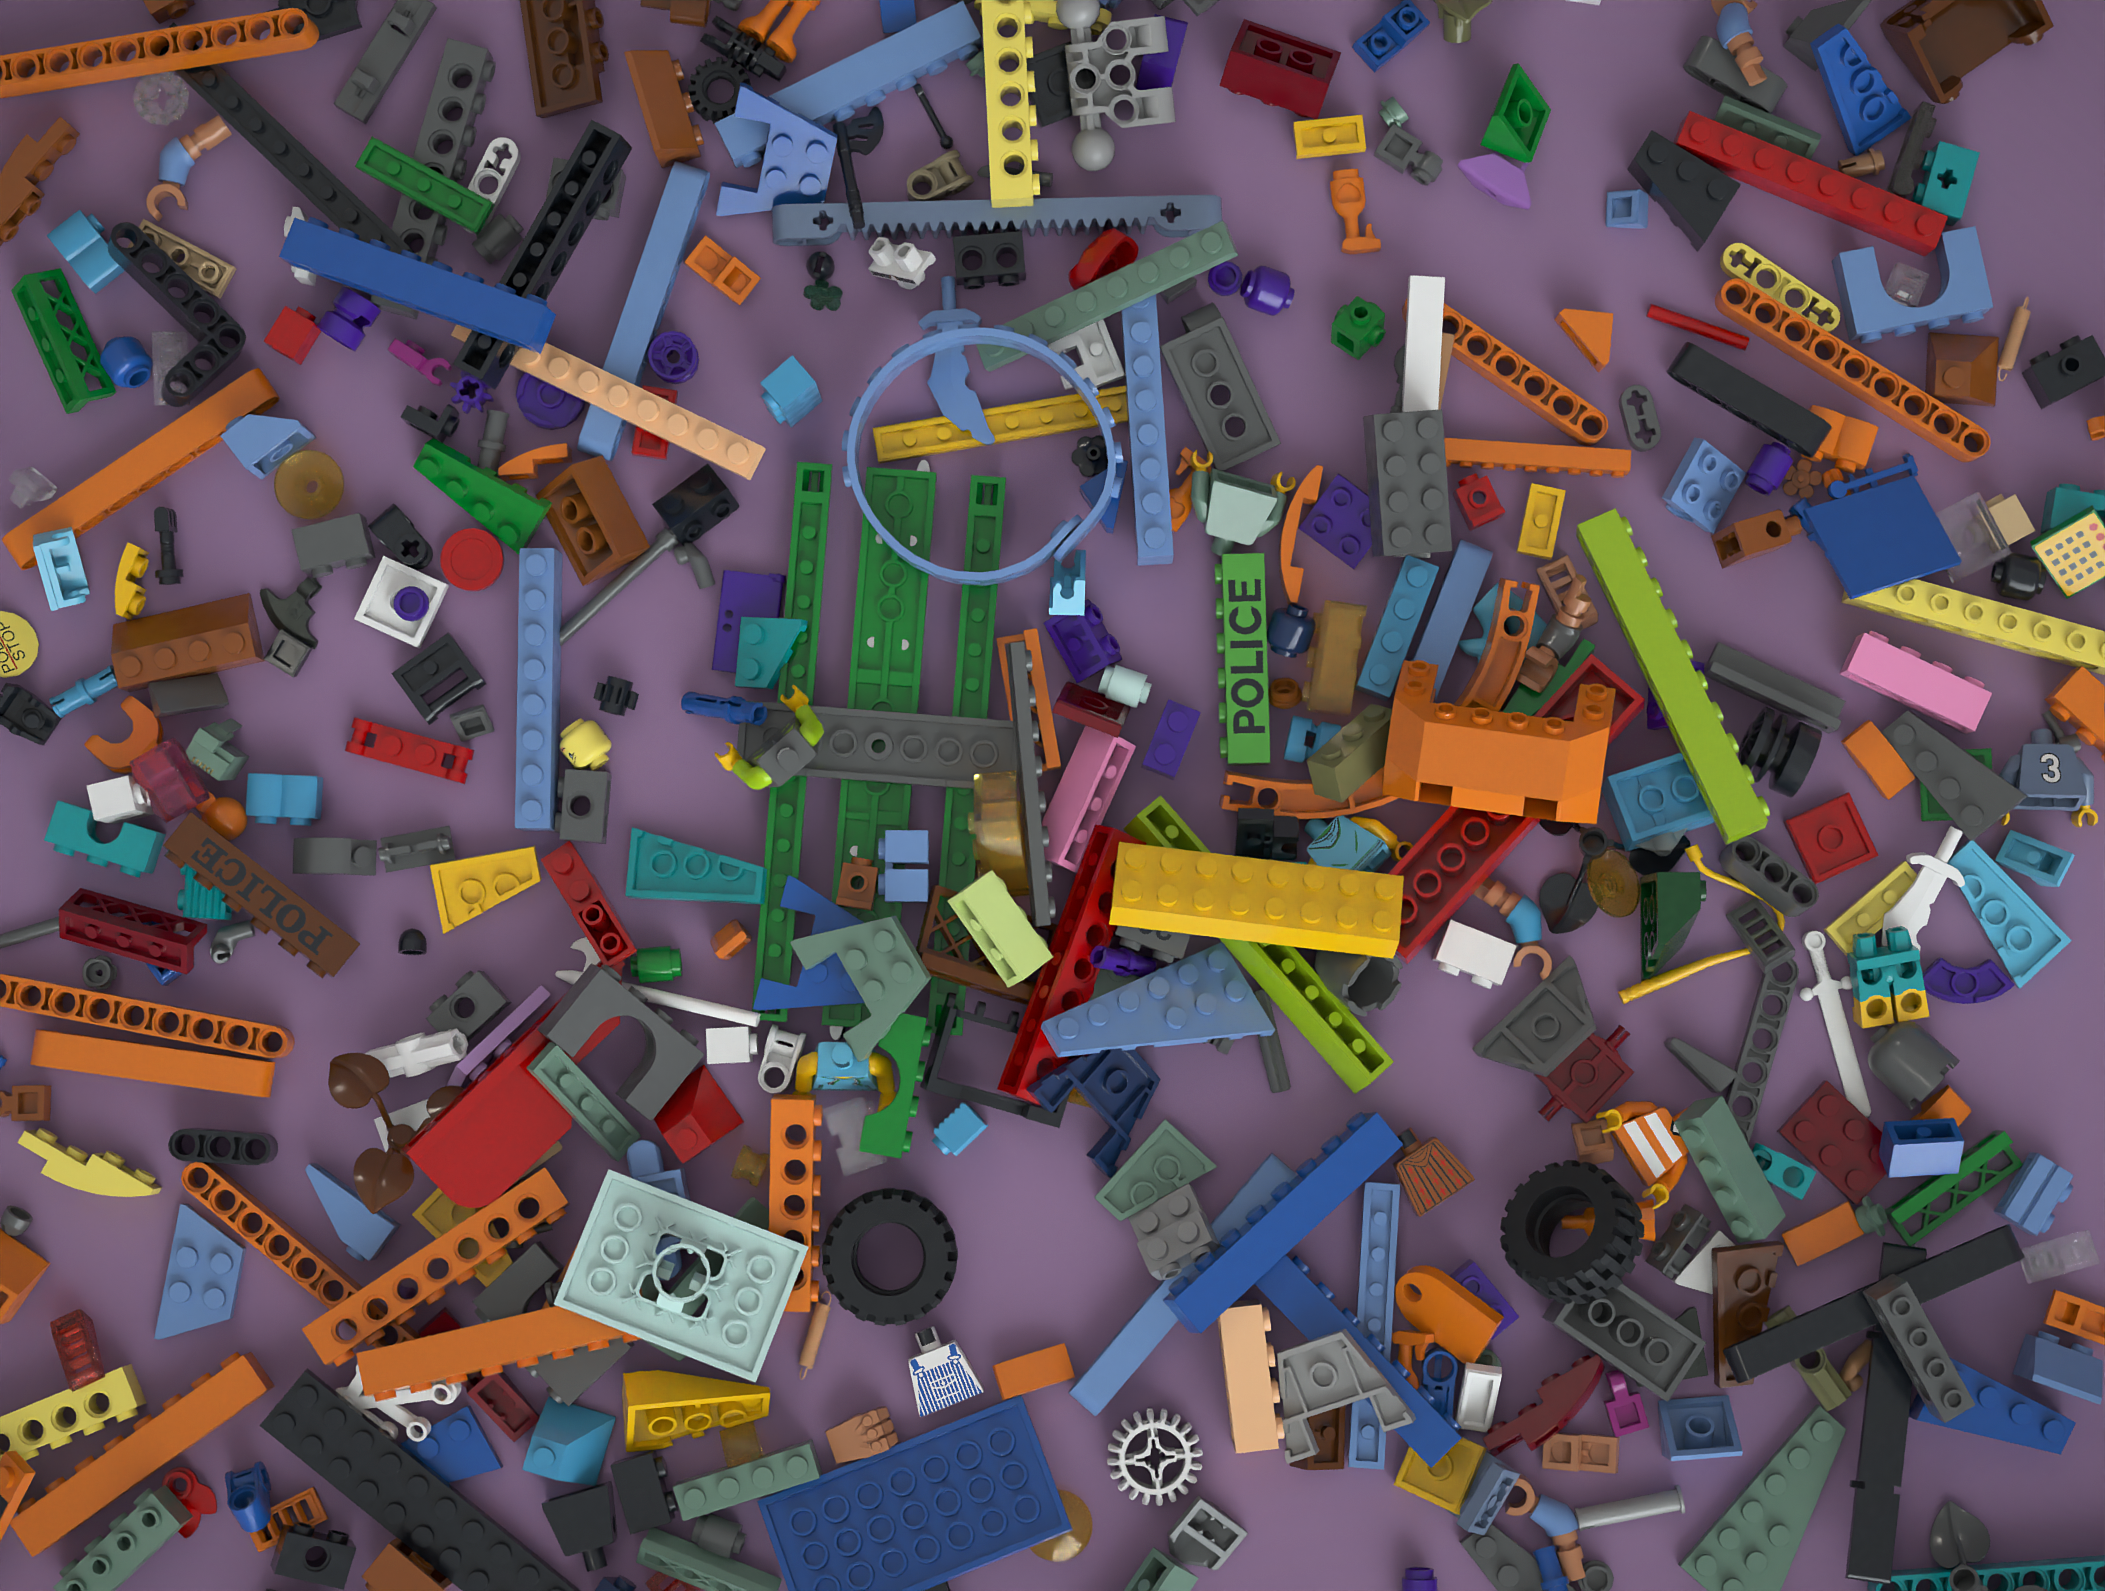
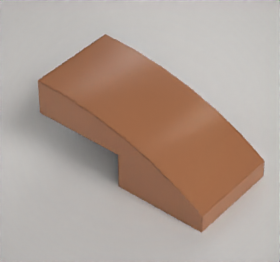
M1557 1433L1543 1444L1542 1468L1616 1474L1618 1473L1620 1437Z

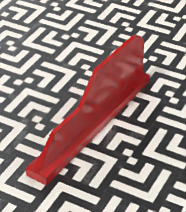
M601 960L596 964L601 969L604 967ZM621 961L612 967L621 977L622 967L625 963ZM565 995L401 1149L456 1204L468 1208H478L494 1202L571 1129L572 1116L527 1069L530 1063L551 1042L537 1029ZM621 1016L610 1018L599 1025L574 1057L567 1053L565 1054L577 1065L620 1024Z

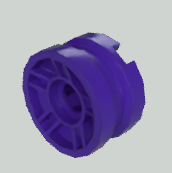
M669 331L657 336L651 343L648 352L649 363L652 369L666 383H684L692 378L698 370L700 361L698 351L691 339L681 332ZM675 350L680 355V360L677 363H670L667 358Z

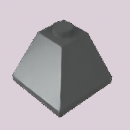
M1846 0L1813 9L1804 20L1797 16L1785 32L1790 37L1783 47L1816 72L1818 65L1810 42L1838 23L1849 30L1872 0Z

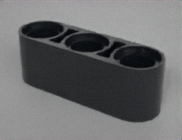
M202 1128L180 1129L172 1134L168 1143L169 1151L173 1157L178 1160L193 1162L260 1165L273 1161L278 1152V1143L275 1138L270 1134L262 1132ZM186 1135H190L195 1140V1149L190 1154L183 1150L181 1144L182 1139ZM221 1137H225L230 1142L231 1149L226 1156H222L217 1151L216 1145ZM257 1139L264 1142L266 1146L265 1155L260 1159L253 1155L251 1149L252 1144Z

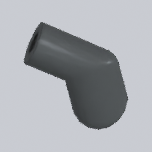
M684 543V546H678L674 549L679 565L690 562L699 589L715 584L708 559L693 543Z
M250 919L222 927L217 931L210 946V955L214 962L219 964L226 963L232 956L238 941L255 936V929L250 923Z

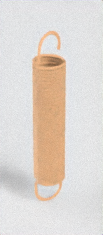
M2028 296L2024 301V305L2015 309L2016 311L1998 363V378L2000 381H2004L2007 376L2006 373L2004 379H2000L2001 369L2011 371L2014 367L2017 352L2019 351L2031 313L2026 309L2029 302Z
M829 1291L824 1292L830 1295L829 1304L825 1305L817 1302L811 1318L810 1327L798 1363L807 1366L803 1378H801L803 1368L800 1370L799 1376L801 1380L805 1378L807 1369L813 1368L827 1317L831 1309L829 1307L831 1302Z

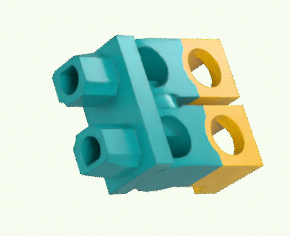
M1903 926L1886 930L1888 946L1877 948L1873 933L1866 932L1853 935V952L1847 953L1854 999L1852 1013L1853 1021L1863 1029L1892 1024L1894 1019L1897 1022L1930 1017L1919 961V949L1912 945L1909 932Z

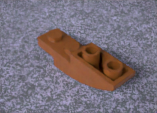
M61 117L55 121L38 142L26 134L14 149L1 171L0 246L3 242L10 241L19 230L18 225L26 216H31L39 209L42 202L41 199L45 194L35 185L39 181L48 178L54 169V163L61 155L68 154L76 144V138L80 133Z

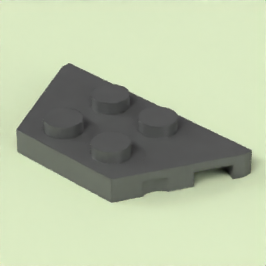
M1569 955L1472 1048L1479 1057L1547 1077L1597 1029L1574 959Z

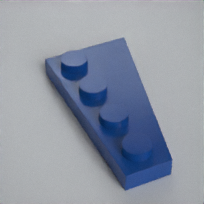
M1838 23L1810 42L1850 153L1858 156L1912 118L1908 111L1900 105L1899 99L1894 92L1883 82V77L1878 70L1866 59V54L1847 28Z
M470 1404L432 1425L430 1433L424 1440L417 1442L409 1438L400 1443L448 1483L503 1467Z

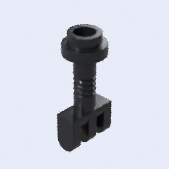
M157 507L154 511L155 532H159L162 570L155 571V578H159V585L181 584L180 577H184L183 569H176L174 555V533H178L177 515L173 509Z

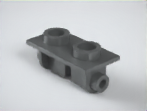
M450 826L380 838L382 847L379 848L380 860L385 863L386 873L455 860Z
M1684 1204L1681 1210L1673 1216L1670 1226L1661 1239L1653 1245L1651 1253L1645 1262L1658 1269L1669 1279H1672L1675 1274L1678 1276L1692 1256L1683 1247L1687 1243L1692 1248L1697 1249L1703 1238L1710 1231L1708 1226L1711 1221L1701 1212Z

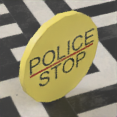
M0 611V677L18 676L28 670L35 661L38 654V639L34 629L25 619L15 613Z

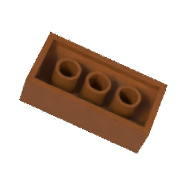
M250 593L113 624L112 662L118 688L127 692L149 688L148 683L207 675L265 661Z

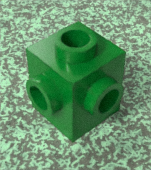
M1356 296L1349 305L1345 304L1338 310L1332 323L1331 343L1359 361L1371 346L1377 347L1383 340L1386 333L1384 329L1385 313L1375 303L1366 302L1359 296Z

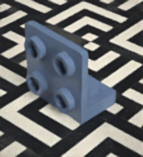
M1486 1451L1466 1501L1460 1509V1515L1449 1510L1447 1511L1458 1518L1456 1524L1464 1530L1485 1535L1519 1478L1520 1473Z

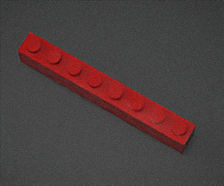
M1689 111L1682 120L1673 142L1710 166L1724 171L1725 173L1723 174L1924 257L1936 248L1948 216L1692 111Z

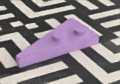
M542 985L538 987L456 1065L446 1086L454 1085L465 1088L471 1081H474L488 1067L487 1064L494 1056L498 1058L513 1044L510 1039L550 998L551 994Z

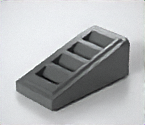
M1756 897L1726 914V918L1764 974L1795 956V948ZM1755 910L1757 916L1743 924L1739 921V918ZM1761 921L1764 923V927L1752 934H1749L1747 931ZM1770 932L1772 937L1759 945L1755 942L1756 939ZM1775 943L1779 945V948L1767 955L1763 952V950Z
M1672 1037L1667 1038L1664 1042V1046L1712 1093H1721L1738 1075L1734 1069L1680 1039Z

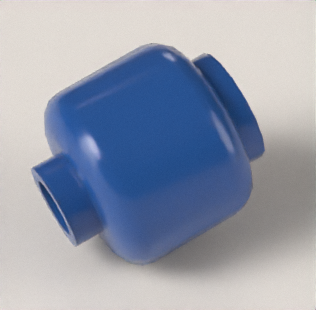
M134 337L112 338L106 343L100 356V363L113 383L119 387H140L151 376L153 360L140 341Z

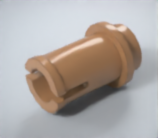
M1870 148L1865 154L1845 160H1838L1839 172L1853 178L1871 173L1877 176L1879 171L1885 169V162L1880 150L1874 151Z

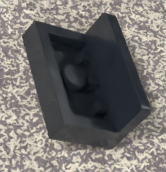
M709 464L703 466L652 504L683 546L684 543H692L699 539L703 534L739 508V504Z

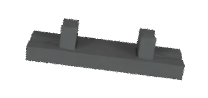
M428 0L396 1L335 100L334 105L338 109L364 124L368 122L436 11L437 7L435 4ZM396 25L405 33V35L393 29V27Z

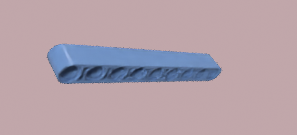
M678 161L674 163L602 369L638 387L649 359L650 345L657 336L710 179V172ZM590 404L578 440L577 450L596 457L603 455L605 460L612 461L616 455L627 421Z
M1273 1153L1263 1161L1210 1224L1220 1246L1222 1245L1220 1240L1226 1233L1234 1228L1239 1230L1247 1222L1245 1217L1252 1209L1258 1205L1264 1207L1273 1198L1270 1194L1277 1186L1285 1181L1290 1183L1297 1176L1292 1169ZM1195 1263L1182 1268L1181 1273L1176 1277L1161 1281L1070 1389L1068 1394L1091 1414L1096 1416L1107 1405L1179 1320L1163 1299L1170 1293L1168 1288L1174 1281L1181 1276L1187 1278L1196 1269Z

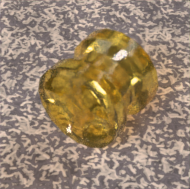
M744 1144L734 1165L731 1177L737 1180L740 1178L747 1179L750 1185L758 1187L767 1168L770 1155L767 1153H755L750 1146Z

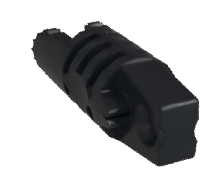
M716 15L712 23L719 31L730 36L727 44H724L714 36L704 33L700 42L726 58L734 60L736 64H740L744 69L759 78L764 73L780 82L787 69L783 63L774 58L776 51Z

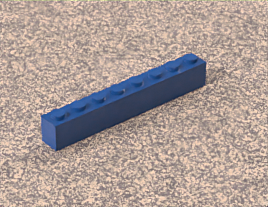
M309 217L307 222L294 218L279 255L291 266L541 354L556 314L546 306L548 303L546 300L532 294H527L526 299L515 295L516 290L501 283H496L495 287L483 284V278L469 272H464L463 276L452 273V267L438 261H433L432 265L421 262L422 257L407 250H402L401 254L390 251L391 247L375 239H371L370 243L360 241L358 234L344 228H340L339 232L329 230L327 223L313 217Z
M1359 1112L1346 1123L1348 1129L1339 1137L1335 1135L1328 1139L1321 1146L1323 1152L1316 1159L1310 1158L1303 1162L1296 1169L1298 1175L1290 1183L1285 1181L1277 1186L1270 1194L1273 1198L1264 1207L1258 1205L1252 1209L1245 1217L1247 1222L1239 1230L1234 1228L1226 1233L1220 1240L1222 1245L1213 1254L1211 1252L1204 1254L1195 1262L1194 1266L1196 1269L1187 1278L1181 1276L1169 1286L1168 1290L1170 1293L1163 1301L1189 1333L1201 1334L1403 1146V1143L1377 1112L1364 1114Z
M1287 1255L1282 1257L1255 1285L1309 1341L1342 1329H1346L1415 1414L1416 1420L1413 1423L1394 1430L1432 1468L1462 1438L1457 1433L1461 1426L1447 1411L1441 1416L1431 1406L1436 1400L1422 1385L1416 1390L1406 1380L1411 1374L1397 1359L1390 1363L1381 1354L1386 1348L1372 1333L1365 1337L1356 1328L1361 1322L1347 1307L1340 1311L1331 1302L1336 1296L1322 1281L1315 1285L1306 1276L1311 1270L1297 1255L1292 1260ZM1365 1398V1400L1373 1407L1370 1398Z

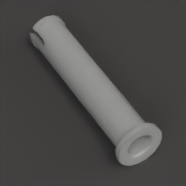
M1675 1485L1673 1490L1583 1508H1574L1575 1517L1579 1524L1578 1529L1583 1531L1585 1529L1679 1510L1683 1514L1685 1513V1505L1680 1486Z

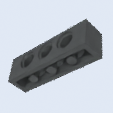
M1891 1274L1864 1290L1865 1298L1929 1413L1946 1423L1975 1406L1976 1404L1908 1282L1895 1274Z

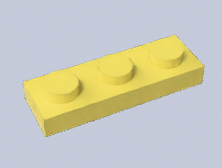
M1906 861L1901 862L1823 930L1847 956V953L1853 952L1854 934L1866 932L1875 934L1883 927L1884 913L1889 911L1913 884L1917 876L1916 872Z

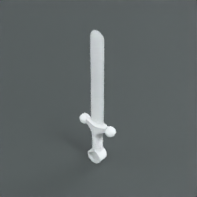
M1808 931L1802 937V945L1810 953L1817 983L1812 989L1804 987L1800 991V997L1804 1001H1809L1813 996L1818 995L1846 1099L1868 1119L1871 1114V1107L1838 989L1842 988L1850 990L1852 988L1849 976L1843 977L1841 981L1831 979L1828 965L1826 964L1827 961L1824 957L1825 937L1819 931Z

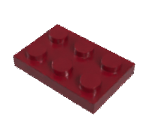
M1824 1080L1777 1130L1793 1148L1854 1205H1858L1862 1198L1887 1174L1879 1156L1882 1132L1828 1081Z

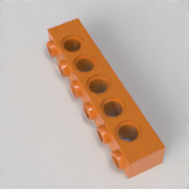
M774 1094L771 1099L769 1232L785 1237L788 1231L797 1230L804 1236L803 1245L809 1247L801 1265L804 1277L794 1283L784 1309L787 1312H810L813 1302L819 1301V1280H813V1267H819L820 1245H814V1232H820L821 1211L814 1210L815 1196H821V1175H815V1161H821L822 1140H816V1126H822L823 1106L816 1105V1095ZM793 1124L801 1125L806 1131V1138L801 1141L791 1139L787 1128ZM794 1159L800 1160L805 1165L806 1172L800 1176L792 1175L787 1169V1162ZM790 1195H798L804 1200L805 1207L799 1211L791 1210L787 1206L786 1198Z

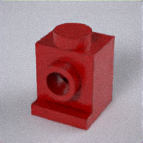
M1477 473L1458 481L1460 488L1453 492V496L1469 531L1504 515V507L1501 506L1487 475L1479 479ZM1476 492L1482 493L1485 498L1484 503H1475L1472 498L1473 494Z

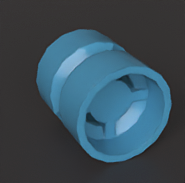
M1293 715L1283 759L1303 763L1341 730V725L1322 721L1317 726L1314 725L1312 719ZM1306 736L1314 737L1312 748L1304 746Z

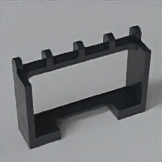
M948 992L920 1087L927 1091L959 1100L964 1099L1060 1128L1069 1094L1050 1113L1041 1106L937 1077L955 1016L1015 1034L1018 1033L1020 1028L1017 1026L1019 1012L1012 1010L1007 1023L983 1017L986 1003L982 1001L977 1002L974 1014L953 1008L956 994Z

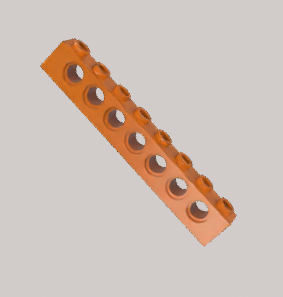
M544 1167L302 1328V1331L323 1363L330 1365L334 1362L338 1367L354 1357L353 1349L363 1342L370 1346L384 1337L386 1333L383 1329L394 1321L400 1326L416 1315L414 1308L424 1301L430 1306L447 1294L444 1288L454 1281L461 1285L477 1274L474 1268L484 1261L491 1265L507 1254L504 1248L514 1241L521 1245L537 1234L534 1228L544 1221L551 1225L567 1214L564 1208L570 1205L549 1171ZM526 1199H535L540 1207L538 1214L530 1219L524 1218L520 1213L522 1202ZM500 1218L505 1219L509 1224L508 1234L501 1239L494 1238L490 1233L492 1222ZM466 1239H475L479 1244V1252L475 1257L465 1259L460 1253V1246ZM436 1259L446 1260L449 1266L447 1275L442 1279H435L430 1273V1265ZM406 1279H414L418 1284V1293L412 1299H404L400 1294V1285ZM376 1299L384 1300L388 1306L386 1316L380 1320H375L369 1313V1307ZM347 1319L353 1320L357 1325V1333L350 1340H344L339 1334L340 1324Z

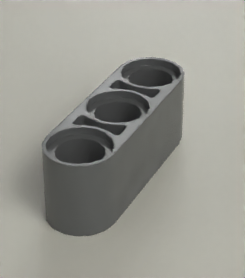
M1701 36L1683 65L1684 70L1695 79L1724 96L1772 114L1787 88V83L1778 75L1761 66L1767 79L1757 85L1749 86L1735 61L1737 55L1733 56L1729 49H1724L1720 41L1709 36Z
M1747 835L1731 842L1720 853V864L1728 874L1785 916H1800L1811 908L1819 898L1818 888L1812 880L1751 836ZM1736 850H1739L1744 854L1745 861L1741 860L1737 856ZM1764 871L1772 875L1774 882L1769 881L1765 877ZM1793 892L1801 897L1802 903L1794 899Z

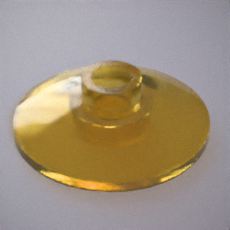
M303 450L290 455L279 466L275 475L274 491L280 505L291 515L301 519H317L332 512L341 501L344 493V477L339 465L330 456L315 450ZM310 481H316L318 484L317 490L312 493L307 492V484Z
M1607 849L1601 858L1590 860L1587 867V883L1591 896L1597 906L1604 913L1615 918H1623L1632 914L1639 904L1640 884L1637 873L1630 865L1629 860L1620 852L1612 849Z
M1059 1489L1060 1497L1073 1530L1030 1547L1037 1556L1055 1562L1069 1560L1081 1553L1087 1546L1092 1534V1517L1087 1505L1077 1495Z

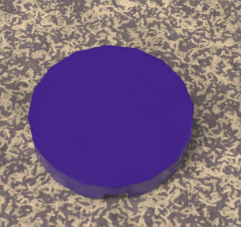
M526 372L523 373L518 381L516 398L519 408L525 418L538 428L548 430L565 428L576 421L584 410L586 401Z

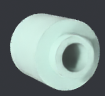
M1116 665L1115 668L1106 666L1098 692L1106 694L1105 698L1137 708L1139 702L1146 704L1152 684L1146 682L1148 676L1146 674Z

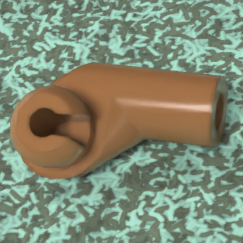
M1868 1339L1864 1340L1849 1355L1839 1373V1376L1851 1392L1858 1390L1864 1382L1858 1373L1870 1360L1872 1341Z

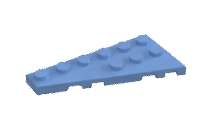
M1222 942L1043 1021L1041 1029L1057 1057L1100 1053L1101 1050L1122 1048V1051L1134 1050L1138 1046L1148 1045L1163 1047L1207 1042L1208 1039L1226 1037L1229 1040L1242 1039L1243 1036L1259 1034L1260 1037L1271 1036L1275 1032L1274 1026Z

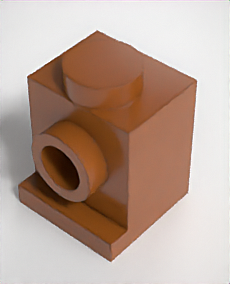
M852 857L851 864L843 862L836 905L873 911L879 868L872 867L873 860ZM855 876H861L864 879V886L861 889H854L851 886V880Z

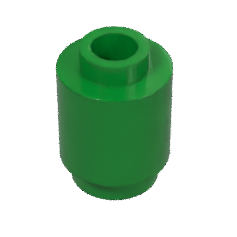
M671 946L638 948L637 956L630 957L632 977H639L640 984L674 981V977L682 976L680 948L672 949Z

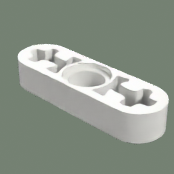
M500 137L489 144L467 188L493 202L495 205L482 229L491 221L521 159L518 147L509 138ZM506 147H509L508 151L512 157L510 160L506 158L502 160L499 168L505 173L501 176L496 170L488 168V166L491 164L496 169L499 163L496 152L498 150L504 151ZM485 177H494L498 181V188L492 194L480 192L479 184Z

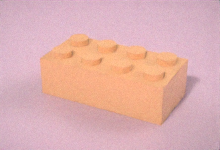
M1258 1299L1237 1301L1217 1318L1232 1444L1236 1454L1279 1449L1278 1439H1284L1282 1417H1280L1279 1413L1274 1412V1403H1280L1278 1382L1275 1378H1270L1269 1367L1276 1366L1273 1345H1271V1342L1266 1343L1265 1331H1271L1269 1310L1267 1307H1262Z

